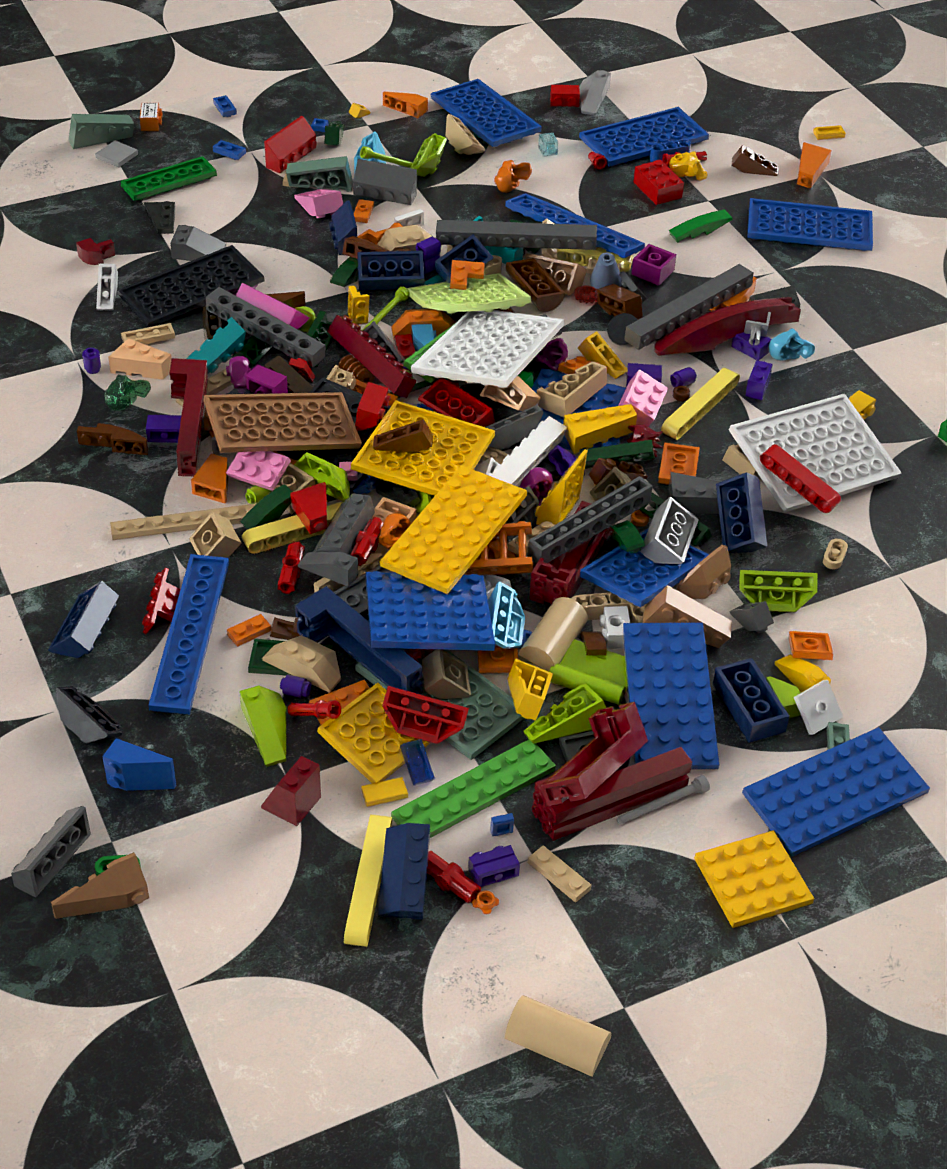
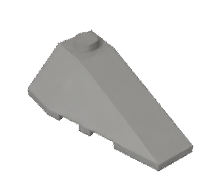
M597 70L582 81L579 87L581 113L596 115L610 88L611 73Z

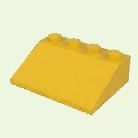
M584 449L560 480L554 483L553 489L549 490L547 497L543 498L541 505L537 506L535 512L537 517L536 524L540 525L542 522L548 521L556 525L566 519L580 499L588 450Z

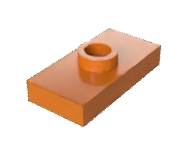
M359 199L354 211L356 222L368 223L374 207V201Z

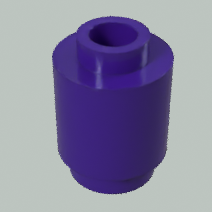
M87 348L82 352L84 369L89 374H96L101 368L99 350Z
M687 367L674 372L670 376V381L673 387L687 386L695 383L697 374L694 369Z
M287 674L285 678L281 679L280 689L283 694L297 698H307L310 694L312 683L307 681L306 678Z

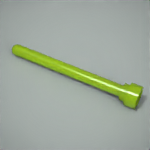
M363 146L360 151V157L366 160L375 158L408 168L413 163L373 152L370 147Z
M400 287L395 292V297L362 330L373 321L378 324L399 302L405 301L409 297L408 289Z

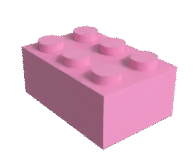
M639 369L629 381L618 406L632 404L637 414L636 425L649 427L656 418L668 388Z

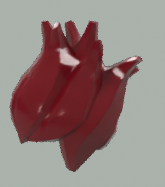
M639 424L628 426V429L634 433L627 442L652 440L654 457H657L655 449H662L663 447L656 443L661 441L656 437L661 435L663 431L656 432L648 426Z

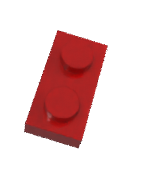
M291 358L289 365L305 380L313 382L315 375L307 361L301 358Z

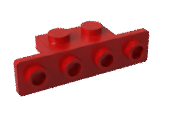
M166 567L161 573L158 572L154 578L156 585L151 590L150 597L152 599L146 607L148 614L145 615L142 621V625H144L142 633L147 634L154 625L156 615L170 622L173 619L181 589L166 582L169 571Z

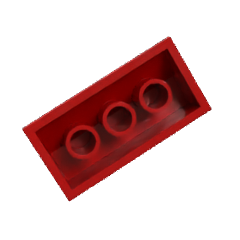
M300 116L264 141L266 168L282 173L287 169L288 163L297 162L316 148V134L303 116Z
M444 378L437 380L418 397V401L439 414L482 427L495 423L492 408Z

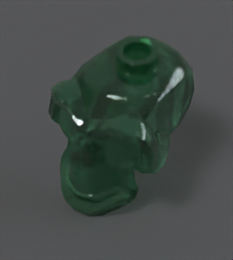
M118 374L104 392L105 403L111 410H123L135 402L137 396L145 398L151 390V385L147 380H131L126 375Z

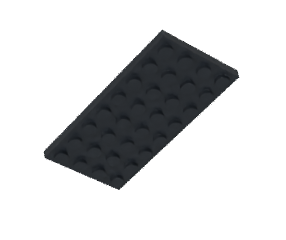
M230 245L118 289V295L147 327H153L205 306L206 296L218 287L231 294H235L242 283L252 287L264 282L265 278L233 245Z

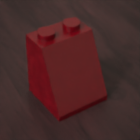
M301 756L261 805V809L298 826L321 798L320 765Z

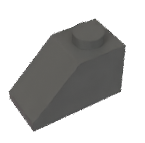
M766 601L746 603L729 611L748 632H764L768 630L767 626L774 623Z

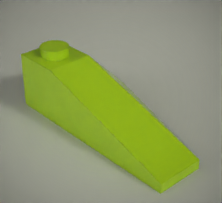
M584 683L563 696L564 700L558 706L554 704L550 707V713L546 716H540L523 732L534 744L592 730L588 718L598 709L606 708L604 701Z
M260 685L239 691L241 709L266 767L285 762L286 706L280 693Z

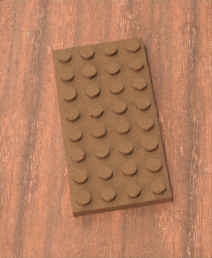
M342 392L204 396L203 401L220 453L360 448L362 444Z

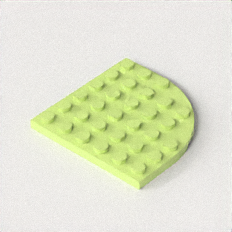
M500 273L484 275V279L467 278L466 290L450 289V283L447 282L407 288L409 296L421 305L422 308L447 311L449 314L483 310L484 312H493L494 309L498 308L506 310L510 306L523 307L531 303V296Z

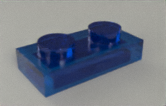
M422 739L403 743L400 748L413 786L433 781L435 777Z

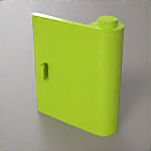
M575 639L565 653L561 663L551 666L549 672L553 673L551 683L572 690L586 683L602 700L616 705L621 704L628 689L625 656L608 650L606 655H586L584 642Z

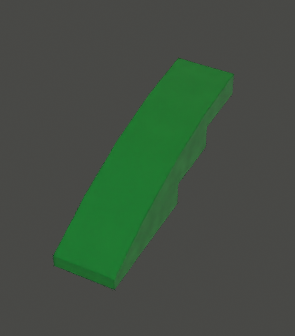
M725 209L714 211L687 220L670 229L669 233L678 243L688 236L693 239L703 232L708 235L732 221L733 218Z

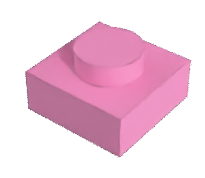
M339 462V468L346 471L348 481L358 480V472L351 470L352 462Z

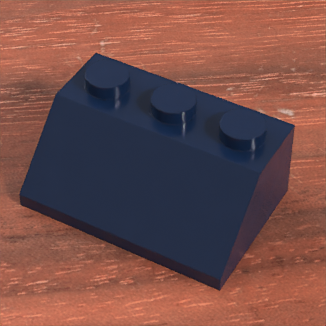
M350 200L346 201L332 214V222H329L332 240H334V249L338 250L339 255H343L345 238L357 237V225Z
M473 234L436 260L435 271L445 282L450 283L452 260L482 262L486 265L494 257Z

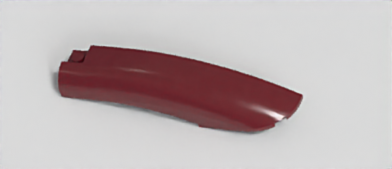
M792 297L753 300L730 305L702 315L670 332L654 344V351L657 355L662 356L715 350L717 345L735 337L737 334L743 333L747 320L766 323L768 312H771L769 325L799 322L801 309L791 303Z

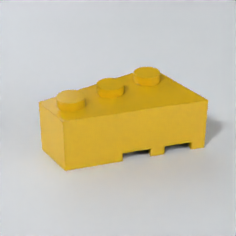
M515 659L507 680L516 713L525 719L536 721L553 673Z

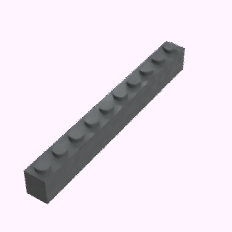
M437 220L436 239L440 241L441 245H459L474 234L483 246L596 250L597 225Z
M741 264L732 267L626 326L625 341L638 350L648 346L655 340L660 339L751 287L754 272Z

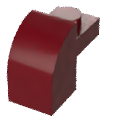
M91 238L76 242L78 256L86 264H104V259L115 256L114 242L111 239L98 244Z

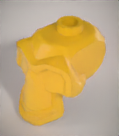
M696 151L676 154L670 160L669 168L678 177L696 176V179L701 181L708 176L700 160L697 158Z

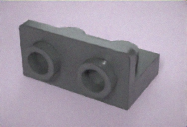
M623 270L619 274L622 278V288L641 295L643 303L647 299L646 296Z

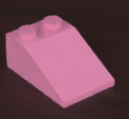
M318 189L294 195L295 199L309 215L316 216V218H323L328 213L332 215L343 205L341 191Z

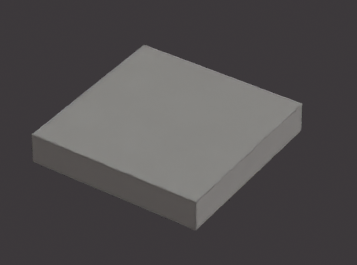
M113 141L95 153L97 159L119 168L137 156L138 150L118 141Z

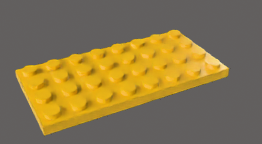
M461 465L380 560V567L448 594L525 499L527 490Z

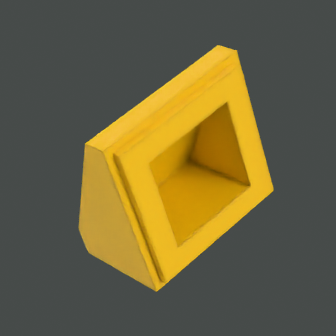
M352 103L349 113L355 118H361L371 113L365 106L357 103Z

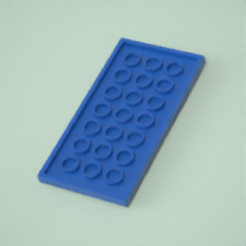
M480 79L431 93L433 101L452 116L459 118L466 127L492 147H498L501 144L510 143L511 141L541 132V125Z
M675 107L579 133V138L593 152L604 155L608 166H614L650 156L651 146L654 144L682 139L689 140L691 144L709 140V134L681 108Z
M750 198L747 238L872 251L873 216L870 210Z
M623 623L629 703L635 702L648 741L634 753V764L682 747L692 761L691 769H719L720 764L703 623Z
M878 727L743 788L742 794L771 831H775L783 847L792 857L928 793L930 787Z

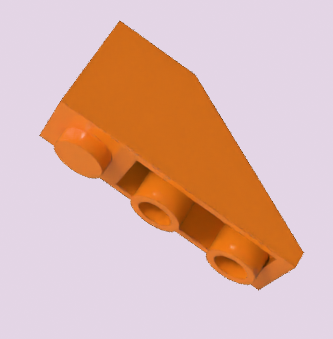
M384 91L383 106L420 118L428 111V98L418 94Z

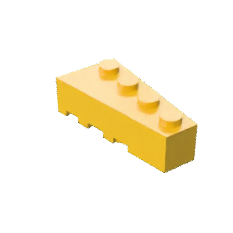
M632 404L564 415L563 425L567 427L564 435L573 453L576 454L582 448H592L595 443L608 442L609 438H618L632 433L628 426L636 425L637 414Z

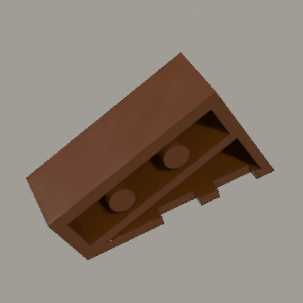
M615 284L597 289L598 304L609 315L617 316L627 313L635 316L637 320L643 318L641 295Z

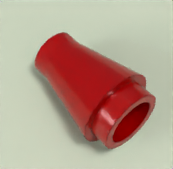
M595 152L589 153L588 158L594 168L602 169L606 166L607 161L604 155Z

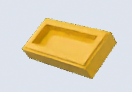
M841 125L815 127L813 129L817 140L844 138L846 134Z
M403 777L361 786L366 807L408 798V791Z

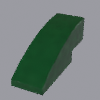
M353 257L346 259L333 274L330 283L346 287L358 281V259Z
M285 484L273 490L261 499L242 518L240 523L247 529L277 521L291 504L290 493L293 491Z

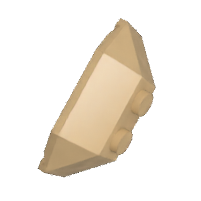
M448 114L445 136L449 143L455 147V151L459 154L464 153L467 155L485 152V148L462 121Z
M419 225L390 228L385 231L377 245L389 251H397L399 249L416 251V244L432 237V235Z
M302 635L274 645L262 658L264 662L293 676L306 678L312 685L329 693L341 681L335 651Z

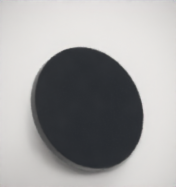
M627 313L619 314L612 318L607 327L610 340L618 345L629 344L625 341L626 326L637 321V318Z

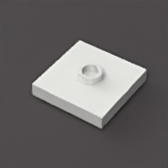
M823 680L794 697L809 735L815 734L827 727L828 722H835L843 717L828 680Z

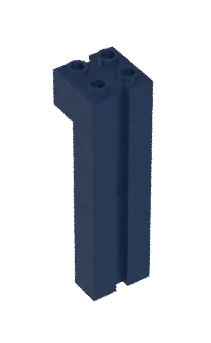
M327 586L316 591L313 595L295 606L296 617L299 618L297 632L300 636L302 635L317 643L329 636L387 687L391 686L420 695L423 693V682L419 680L422 678V666L401 648H371L369 621Z

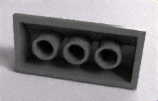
M358 159L353 179V195L412 205L417 196V169Z
M353 493L338 508L313 552H343L350 555L356 545L359 531L364 530L369 519L375 513L371 496Z
M80 806L67 810L62 817L55 821L54 826L43 834L38 844L28 851L20 864L14 867L11 873L14 887L34 897L40 894L91 835L86 807Z

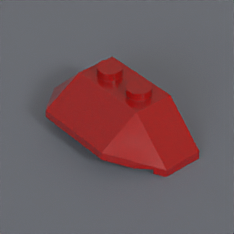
M391 686L387 687L382 704L396 733L434 744H439L464 728L469 710L467 707Z

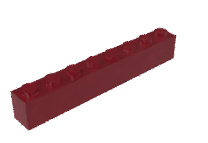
M336 315L327 332L389 388L390 391L407 399L417 381L412 377L413 373L403 369L404 365L395 361L394 356L386 353L385 348L377 345L378 342L370 338L367 332L360 330L361 327L353 323V319L346 315L343 317Z

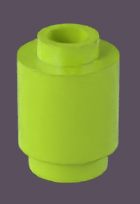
M253 486L247 489L245 497L249 504H255L272 491L259 486Z

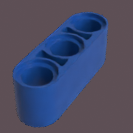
M682 139L654 144L651 146L650 162L662 160L663 154L666 153L668 155L675 154L676 152L681 154L685 152L690 153L691 142Z

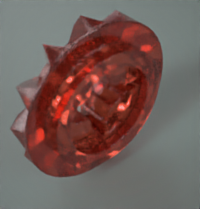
M579 286L574 290L575 300H579L580 303L585 302L587 304L590 302L593 304L594 301H598L597 289L592 286Z

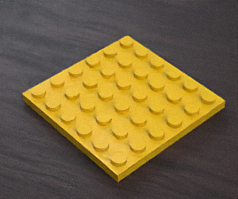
M395 400L352 461L351 470L435 496L461 465L474 470L494 438L495 430ZM424 419L433 434L432 447L426 450L400 452L373 449L375 435Z

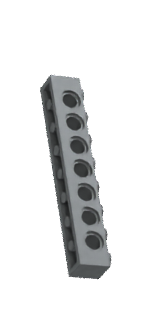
M218 287L206 296V310L226 321L232 317L250 335L266 342L290 357L304 359L309 367L313 368L325 358V344L230 292Z
M637 477L530 539L528 557H532V561L536 564L540 558L544 559V563H549L651 502L653 486L642 477Z

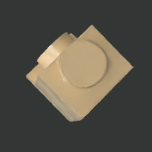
M337 365L334 366L326 378L351 390L354 389L357 382L354 374L340 369Z

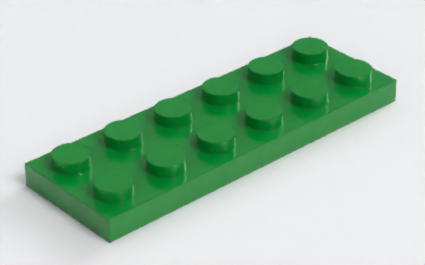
M202 156L122 180L121 187L136 201L162 192H168L175 188H181L188 184L197 183L201 180L210 179L217 176V170Z

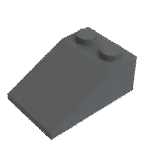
M178 225L170 242L172 259L192 261L225 248L226 243L194 226Z

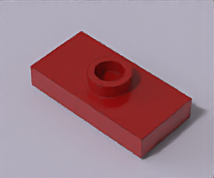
M411 334L394 335L396 348L406 360L415 353Z

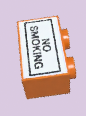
M141 103V131H159V125H162L163 117L162 108H159V103Z

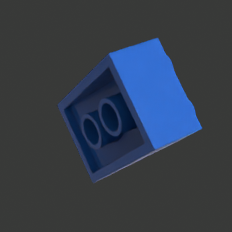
M117 738L102 756L107 784L114 788L128 791L175 789L176 787L172 758Z

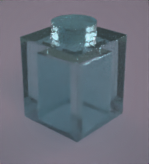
M554 133L539 134L538 148L543 157L558 155V140Z

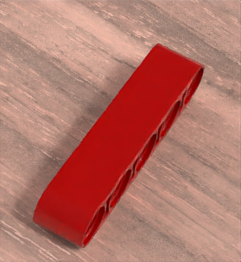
M771 445L760 455V461L767 469L821 512L829 513L841 502V496L837 491L780 446Z

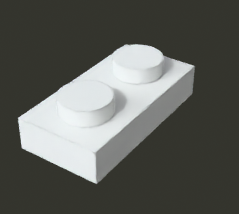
M419 209L395 217L394 223H400L403 227L410 225L422 226L424 225V211Z

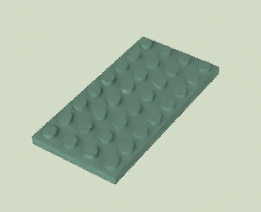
M443 649L444 651H446L447 653L451 654L452 656H454V657L457 658L458 660L462 661L460 658H458L457 656H455V655H454L453 653H451L449 650ZM360 663L356 664V671L374 685L378 682L387 690V686ZM468 664L466 665L471 696L467 698L438 699L432 694H428L424 688L422 672V678L419 679L423 682V693L421 695L469 708L464 728L445 740L470 760L524 719L520 714L516 713L511 696Z

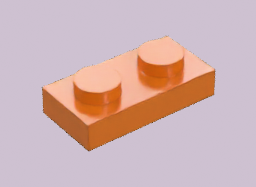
M259 614L228 628L227 635L238 647L270 632L271 625L262 614Z

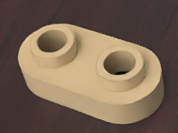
M842 539L831 540L824 554L823 564L829 569L840 568L845 558L848 544Z

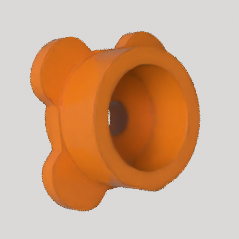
M485 890L477 895V899L472 901V905L474 908L482 910L484 914H490L491 909L499 905V899L492 892Z

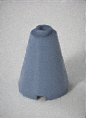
M608 252L602 253L597 260L590 277L591 288L596 293L599 288L611 284L617 286L622 284V278L619 276L620 271L613 254Z

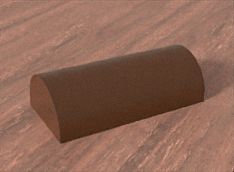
M534 258L506 263L505 269L507 274L521 290L531 296L532 303L540 311H552L562 303L565 292Z

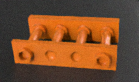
M519 521L517 523L504 524L494 536L499 537V558L488 559L487 545L480 553V559L475 560L464 575L531 573L533 571L532 557H527L526 535H532L531 522ZM518 535L519 557L508 558L507 536Z

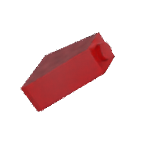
M325 482L290 493L291 507L310 534L327 529V493Z

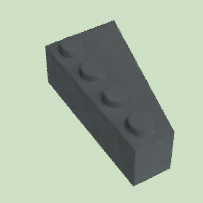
M671 472L668 487L669 497L671 496L690 513L719 514L716 483L721 481Z

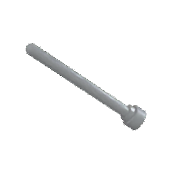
M700 775L694 778L691 785L619 816L617 822L624 824L694 792L700 794L710 790V784L704 775Z

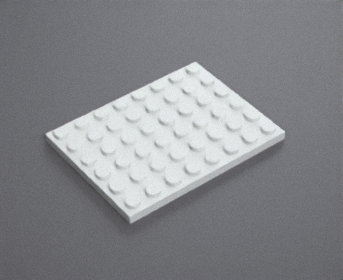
M484 310L468 311L411 366V372L420 376L428 375L435 378H448L453 381L461 380L467 383L474 382L481 383L482 385H494L499 388L507 387L564 326V319L497 310L493 312H484Z
M845 394L737 423L729 428L730 433L784 513L811 505V503L761 463L760 455L774 444L784 449L840 495L899 478L902 474Z

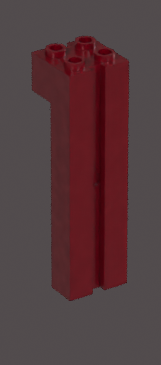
M171 358L169 372L170 380H173V383H171V398L184 399L177 444L178 476L194 477L198 468L203 430V416L205 412L203 400L208 391L207 360Z
M581 501L575 513L591 505V503ZM611 527L606 528L549 563H544V559L540 558L531 572L529 600L541 604L548 602L551 605L557 598H572L575 596L584 578L580 577V570L595 561L610 535L609 532L612 531Z
M635 702L619 705L620 709L614 710L613 706L598 709L588 718L595 738L540 785L547 806L563 803L568 798L570 802L586 799L648 741Z
M678 747L615 771L586 799L570 802L568 798L563 803L547 806L540 786L548 779L546 778L535 782L532 812L535 818H539L544 832L549 834L554 841L641 807L688 786L689 777L687 773L691 771L692 761L683 748Z

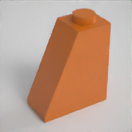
M212 453L209 455L191 479L192 494L222 503L227 502L228 475L226 472L228 470V459L226 457Z

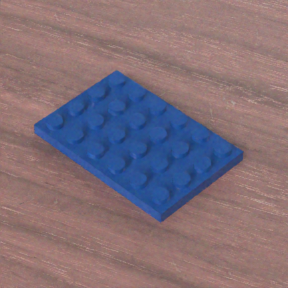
M648 529L640 533L643 540H645ZM690 545L682 564L654 563L640 551L630 554V552L620 549L619 546L581 569L580 577L641 608L657 596L667 585L673 587L681 580H684L687 574L709 554Z

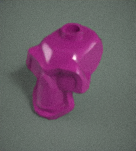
M556 338L548 342L534 357V361L558 371L559 364L565 362L566 358H568V347L563 338Z
M244 356L232 357L229 360V366H226L227 376H230L234 389H246L245 376L251 371V368H249L250 361Z
M535 467L527 473L518 487L524 489L529 486L539 500L540 506L543 498L547 497L549 490L552 488L553 478L546 469Z

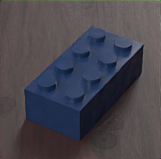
M752 658L715 668L713 686L749 743L786 732L789 715Z

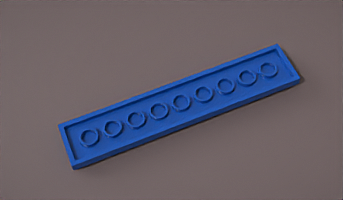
M527 193L505 202V207L510 208L514 212H519L523 216L531 217L537 222L548 219L555 224L597 225L596 247H601L607 252L615 253L621 258H627L645 248V243Z
M190 554L150 697L149 710L190 714L229 566V558Z

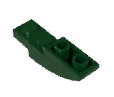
M629 520L610 526L612 530L609 532L611 539L619 543L620 549L632 554L641 551V547L646 546L640 533Z

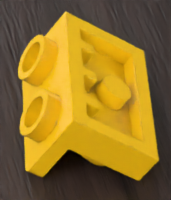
M349 286L348 316L353 319V323H368L369 295H361L360 292H357L355 286Z

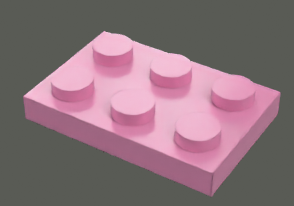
M271 451L238 452L226 474L229 477L273 491L291 460L287 456Z

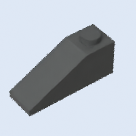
M308 552L298 564L299 568L347 587L358 576V558L343 552Z

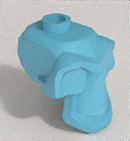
M793 328L777 335L769 343V353L776 360L797 359L800 355L806 359L815 352L814 344L800 338L798 332Z

